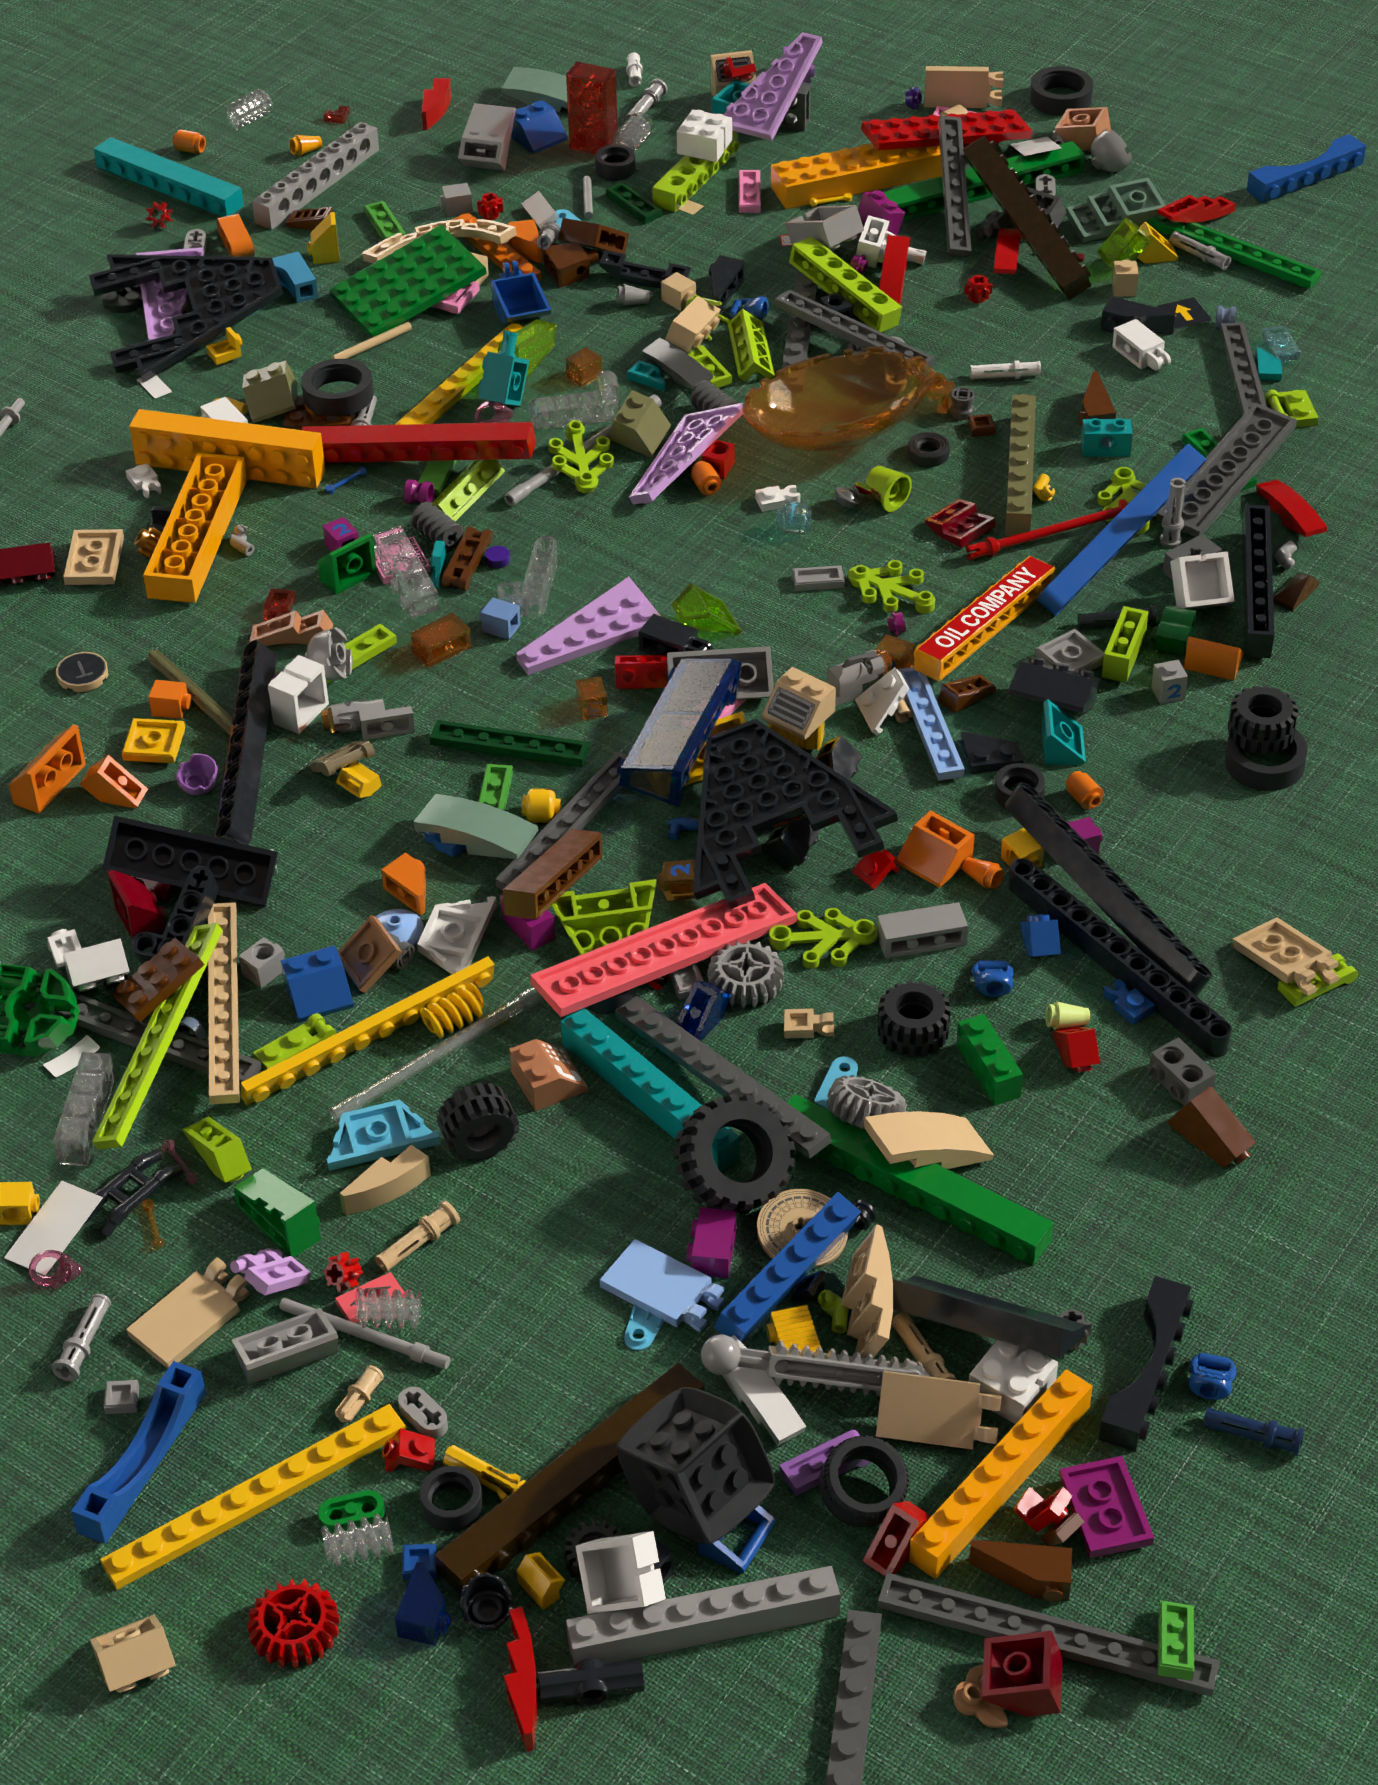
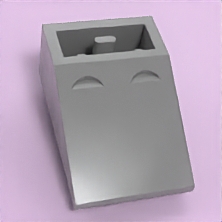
M474 103L462 135L458 159L464 166L505 171L516 108Z

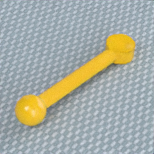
M846 193L844 196L819 200L812 198L809 204L815 207L821 203L842 200L849 202L852 201V194Z

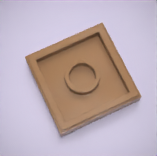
M373 915L367 918L338 951L345 971L357 988L364 993L376 983L403 953L378 918Z

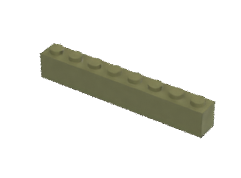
M1012 395L1005 536H1014L1028 532L1031 526L1036 396Z

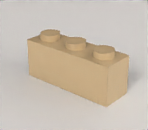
M697 296L672 321L665 340L689 353L694 347L698 348L703 338L707 339L711 330L714 331L720 322L718 315L721 309Z

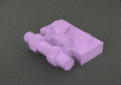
M267 1248L260 1250L257 1255H241L230 1264L232 1272L245 1274L244 1279L264 1295L306 1284L311 1276V1272L292 1256L282 1258V1252L279 1249L272 1250Z

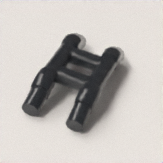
M155 1149L149 1153L138 1155L131 1161V1164L102 1189H98L93 1193L103 1198L85 1222L88 1223L96 1211H99L103 1204L108 1201V1198L111 1199L118 1206L112 1210L107 1217V1221L99 1230L107 1237H110L117 1226L121 1225L133 1209L156 1189L183 1173L182 1166L177 1163L170 1167H164L153 1174L152 1178H149L142 1171L150 1167L151 1164L162 1159L161 1152ZM129 1180H132L141 1188L128 1197L119 1189Z

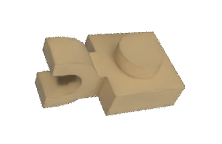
M785 1009V1038H814V1031L823 1036H834L833 1012L814 1015L813 1009Z

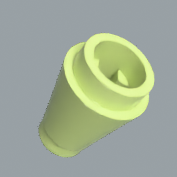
M1055 1001L1054 1004H1048L1046 1007L1047 1027H1053L1054 1030L1088 1025L1090 1021L1089 1008Z

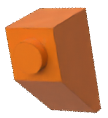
M535 220L508 222V225L516 228L517 235L509 239L507 244L511 245L524 258L537 263L542 262V247L540 249L537 246L539 234Z
M109 755L91 766L80 783L83 788L100 802L134 809L138 807L148 790L147 787Z
M405 852L381 869L383 889L420 916L425 913L426 870L420 860L414 859Z

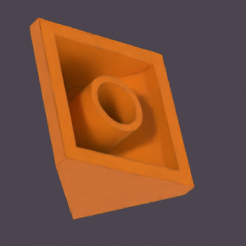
M1188 637L1184 669L1234 680L1244 652L1237 647Z

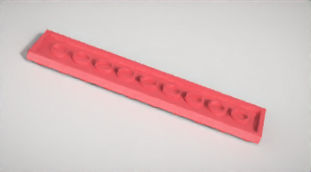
M766 883L752 888L756 900L729 909L725 899H722L531 974L530 984L556 1013L563 1017L717 954L718 949L725 950L726 944L735 946L736 941L744 944L748 940L752 941L769 934L770 929L776 925L789 926L797 921V913Z

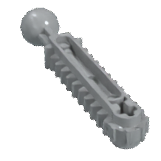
M722 1334L714 1335L708 1339L701 1350V1361L704 1367L714 1374H729L737 1367L766 1370L768 1377H774L776 1385H780L784 1378L787 1379V1383L790 1386L794 1380H799L801 1386H805L807 1382H812L813 1387L817 1388L822 1383L825 1384L827 1390H830L832 1385H837L839 1391H843L844 1387H850L851 1393H855L857 1388H861L865 1395L870 1390H875L876 1396H880L883 1371L930 1377L920 1361H910L909 1358L899 1363L897 1357H893L891 1361H886L885 1356L881 1355L878 1360H875L870 1353H868L866 1358H861L859 1352H855L853 1357L848 1356L846 1350H843L841 1355H836L835 1350L832 1348L828 1353H823L821 1347H818L815 1352L810 1351L809 1345H805L803 1350H798L797 1345L794 1343L790 1348H785L784 1342L781 1340L776 1347L769 1346L768 1351L740 1348L739 1344L732 1337Z

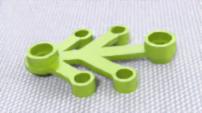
M573 420L566 426L565 437L573 442L575 453L564 448L561 439H550L548 445L549 452L558 454L552 459V468L573 478L578 491L591 493L598 486L597 477L613 466V455L609 453L601 454L609 450L610 440L605 436L597 437L595 446L585 453L583 444L585 428L580 421ZM600 455L599 464L589 471L588 465ZM567 460L578 466L579 471L567 465Z
M1127 467L1117 468L1112 474V483L1105 490L1098 493L1097 503L1105 506L1103 511L1118 507L1120 499H1125L1129 504L1138 495L1133 489L1142 491L1147 484L1136 480L1132 469ZM1122 489L1123 493L1112 502V495ZM1150 520L1137 534H1144L1149 529Z
M891 560L888 562L887 567L870 569L864 565H857L848 571V578L853 586L860 588L862 592L861 599L864 603L871 604L877 599V591L870 587L871 584L878 587L883 600V609L886 612L898 610V598L892 596L891 593L915 602V609L919 613L928 614L935 609V597L931 592L921 591L917 593L901 586L923 583L924 572L921 569H912L909 571V575L899 576L902 573V563L898 560ZM887 575L898 576V577L885 578V579L880 578L881 576H887Z
M837 908L827 909L824 913V921L815 917L809 910H801L797 913V925L799 927H812L817 931L792 933L791 929L785 925H776L769 931V943L774 949L780 951L785 950L790 944L819 942L814 948L805 951L803 954V965L808 969L817 968L820 963V957L840 940L847 941L840 948H836L831 952V963L836 967L845 966L848 961V955L859 945L871 944L878 937V930L872 921L860 919L855 922L841 914ZM840 925L845 929L837 930L834 926Z

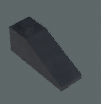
M719 255L716 261L710 265L709 276H711L713 300L722 303L721 306H716L721 309V313L744 281V260Z
M1113 296L1102 310L1101 330L1114 333L1115 327L1135 319L1155 334H1173L1175 330V312Z

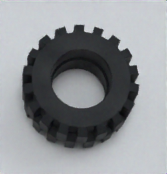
M1252 686L1251 689L1245 688L1242 689V692L1235 694V698L1231 701L1227 729L1229 737L1232 738L1235 744H1240V748L1244 750L1249 749L1253 753L1261 752V754H1267L1268 752L1276 753L1279 749L1284 750L1288 744L1292 743L1298 716V706L1295 705L1296 701L1293 698H1289L1290 695L1288 693L1281 692V689L1269 688L1270 686Z
M906 981V984L900 982L895 984V988L889 987L886 990V994H882L880 1003H878L877 1033L880 1036V1041L882 1044H887V1049L890 1051L896 1050L897 1054L901 1056L907 1054L909 1057L915 1058V1055L924 1057L927 1056L928 1052L932 1054L937 1052L938 1047L942 1048L949 1036L951 1012L949 999L945 998V993L942 990L936 991V986L932 984L927 986L925 982L921 981L919 983Z
M476 1083L474 1086L470 1087L468 1085L463 1087L464 1089L454 1092L453 1096L447 1098L443 1102L444 1106H441L438 1110L437 1122L451 1154L454 1157L457 1156L460 1160L468 1159V1161H475L480 1159L481 1161L489 1156L497 1155L499 1151L505 1150L508 1147V1143L513 1142L516 1138L515 1134L519 1130L518 1118L505 1091L499 1086L494 1087L491 1083H486L485 1085Z

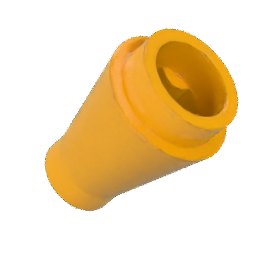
M295 135L289 140V148L293 155L302 156L316 149H321L322 140L320 136Z

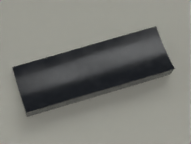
M114 815L102 870H114L133 877L183 887L191 870L195 867L205 866L212 871L218 884L219 891L217 895L266 906L279 852Z
M915 1275L903 1281L892 1279L894 1310L1060 1358L1085 1335L1086 1324Z

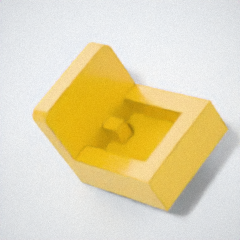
M230 327L225 328L227 339L206 346L207 354L216 365L227 363L242 356L240 348L243 346L242 339Z

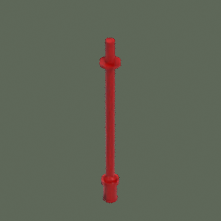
M1120 499L1118 507L999 540L988 537L983 542L966 545V553L976 551L970 553L967 557L972 561L988 555L990 557L997 556L1000 549L1115 518L1128 503L1125 499Z

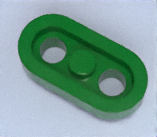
M364 1490L327 1499L319 1507L318 1515L320 1525L324 1530L331 1533H339L376 1524L383 1518L385 1507L384 1500L378 1492ZM368 1509L373 1510V1511H371V1512L364 1513V1511H366V1510H368ZM334 1517H340V1519L331 1520Z

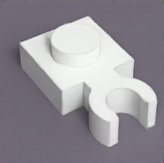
M148 463L126 470L127 479L136 491L143 490L144 497L150 498L149 491L152 490L157 491L158 494L162 493L158 476Z
M789 485L780 490L779 486L755 490V498L761 511L766 512L785 508V503H799L800 493H796V485Z

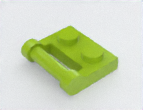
M1271 389L1265 393V401L1271 406L1272 410L1297 419L1295 428L1318 425L1319 417L1306 390L1277 392ZM1281 404H1284L1288 414L1284 413Z

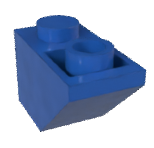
M1040 914L1027 916V921L1020 922V929L1028 956L1061 954L1058 920H1051L1049 915Z

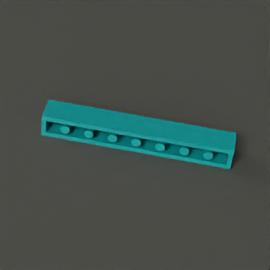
M110 137L94 148L98 168L222 217L230 216L244 206L241 187Z
M585 1008L577 1010L561 1020L562 1044L676 1139L678 1131L684 1129L682 1126L684 1120L702 1105ZM729 1127L718 1130L712 1143L713 1160L721 1173L740 1160V1136Z

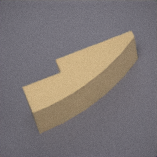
M410 1145L391 1163L381 1157L340 1192L342 1212L345 1215L363 1212L388 1203L417 1187L431 1176L429 1156Z

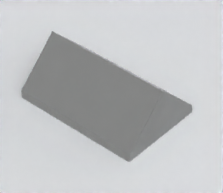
M321 1308L231 1340L248 1385L338 1352L337 1332Z

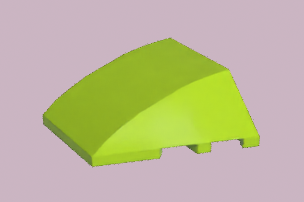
M657 879L629 883V888L589 894L575 895L574 891H566L551 906L577 951L582 955L648 929Z

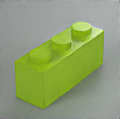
M1123 606L1104 653L1103 678L1127 683L1146 636L1149 611Z

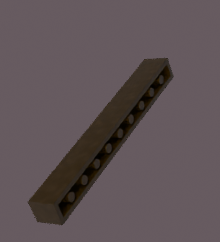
M984 135L963 148V153L971 168L1066 298L1070 300L1091 287L1092 285L1088 278L1091 274L1085 264L1082 266L1079 264L1081 262L1080 258L1074 250L1070 252L1068 249L1070 245L1064 236L1059 237L1058 234L1060 232L1055 223L1048 222L1050 219L1043 208L1039 210V203L1033 194L1031 196L1028 195L1029 190L1023 181L1019 183L1018 174L1013 167L1008 168L1009 163L1003 154L999 156V149L994 141L989 142Z
M676 1363L435 1555L437 1573L461 1595L463 1587L475 1575L484 1573L493 1575L497 1571L504 1570L515 1556L523 1550L530 1549L541 1535L546 1531L555 1529L562 1518L571 1511L581 1508L587 1498L596 1491L603 1490L613 1477L620 1472H624L618 1458L617 1445L624 1434L640 1418L672 1392L683 1387L705 1391V1385L681 1364Z

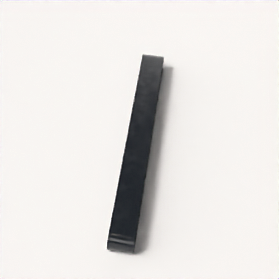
M257 639L251 641L245 647L242 654L215 830L216 838L249 845L252 838L270 710L268 684L275 675L277 655Z
M1020 782L1004 805L1006 810L1144 954L1194 995L1198 996L1211 979V971L1033 787Z
M1019 858L1011 863L1009 889L1039 915H1049V919L1058 920L1059 932L1112 976L1123 981L1130 991L1136 988L1155 1004L1154 1011L1206 1054L1212 1057L1226 1055L1229 1050L1232 1027L1223 1017L1032 861Z

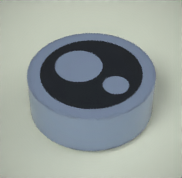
M185 1017L180 1021L177 1028L178 1031L201 1040L206 1037L205 1029L196 1019Z

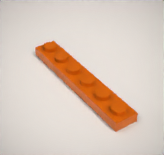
M469 212L451 219H464L465 223H476L477 221ZM464 237L502 270L503 263L508 262L510 271H512V261H517L518 269L523 274L535 273L537 280H542V272L507 243L496 244L495 242L480 238Z

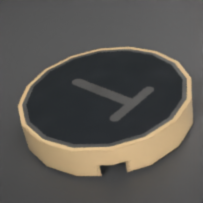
M91 652L69 655L60 661L56 668L58 683L66 690L70 688L73 689V692L79 693L96 689L108 677L107 662L102 656Z

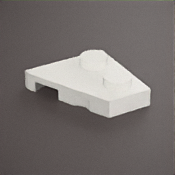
M895 667L855 699L868 726L876 736L880 735L883 731L880 725L887 714L890 716L894 714L898 703L909 690L901 672Z

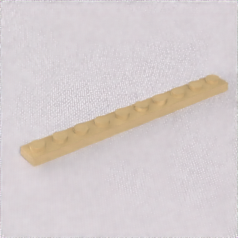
M236 903L213 904L208 916V924L218 923L223 930L208 961L210 1104L240 1103Z

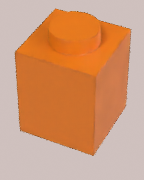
M155 680L148 696L151 714L156 717L182 719L185 710L189 709L191 705V695L187 693L186 683Z

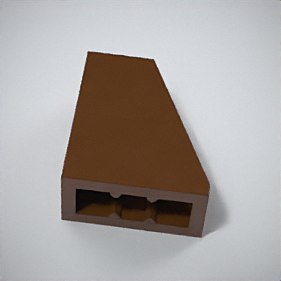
M562 218L558 240L568 243L577 242L584 247L625 254L629 233L601 224Z
M1212 1086L1192 1099L1167 1121L1173 1129L1223 1168L1233 1161L1236 1165H1239L1251 1155L1248 1149L1257 1143Z

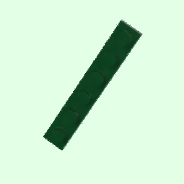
M436 720L429 737L430 745L583 767L589 751V742L442 720Z

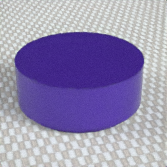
M504 546L488 548L485 552L487 565L493 568H502L508 565L510 562V551Z

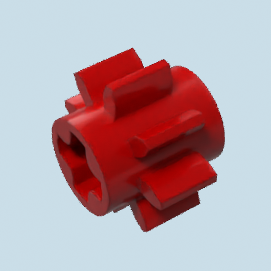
M495 193L484 194L482 200L477 201L479 216L483 215V218L486 220H496L499 217V213H504L502 198H498Z
M153 202L151 209L146 208V211L149 212V217L146 220L153 221L152 227L157 228L160 224L162 228L166 229V223L168 221L173 222L170 219V214L173 210L165 209L167 203L162 202L159 206L156 202ZM158 211L163 212V214L160 215L161 219L156 218V216L159 215Z
M974 275L965 284L964 294L968 295V299L973 303H983L986 299H989V294H992L993 284H988V279L983 275Z
M348 1252L338 1253V1256L327 1258L329 1264L323 1270V1273H325L328 1286L337 1285V1291L342 1292L359 1285L357 1280L363 1274L358 1262L359 1258L349 1259Z

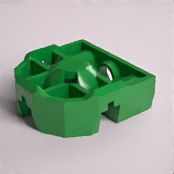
M0 964V976H2L0 977V1052L40 1057L43 1053L58 1048L67 1037L73 1034L79 1017L80 1009L73 989L53 969H46L43 975L42 972H36L31 967ZM38 983H42L39 990L41 995L36 992ZM34 1001L35 1006L27 1011L24 1007ZM55 1010L70 1012L71 1018L66 1020L63 1016H56ZM23 1032H26V1036L24 1039L26 1047L24 1049H21L19 1045L23 1036Z

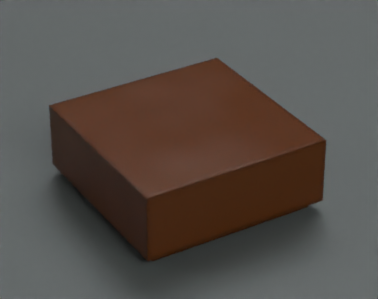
M991 414L968 416V426L972 437L995 435L996 428Z
M1078 1513L1066 1515L1057 1525L1053 1524L1042 1535L1041 1540L1046 1546L1063 1543L1084 1521Z

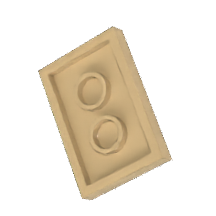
M123 529L74 530L64 573L65 585L115 584L124 540Z

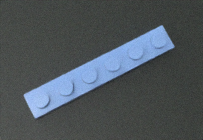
M914 667L897 669L901 672L909 687L905 699L912 712V717L938 781L964 777L963 764L926 675L914 670Z

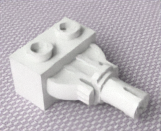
M868 215L864 231H862L856 254L859 256L865 255L868 266L876 268L877 262L883 263L888 235H896L887 231L889 221ZM909 247L907 260L923 265L927 251Z

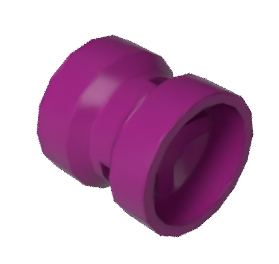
M411 479L406 481L404 488L405 503H432L434 496V485L432 482L424 481L423 483H418L417 480Z

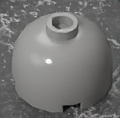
M1104 129L1096 136L1091 145V162L1093 166L1098 170L1101 169L1109 173L1119 172L1126 168L1132 162L1131 152L1126 153V143L1113 130L1107 132V129Z
M338 628L327 629L315 634L311 638L307 647V653L305 654V658L324 665L325 677L328 681L347 678L346 675H350L352 672L351 649L345 648L344 641L348 640L345 634Z

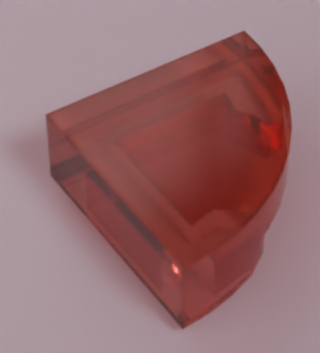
M339 106V109L334 111L328 110L323 115L324 121L345 123L350 113L349 106Z

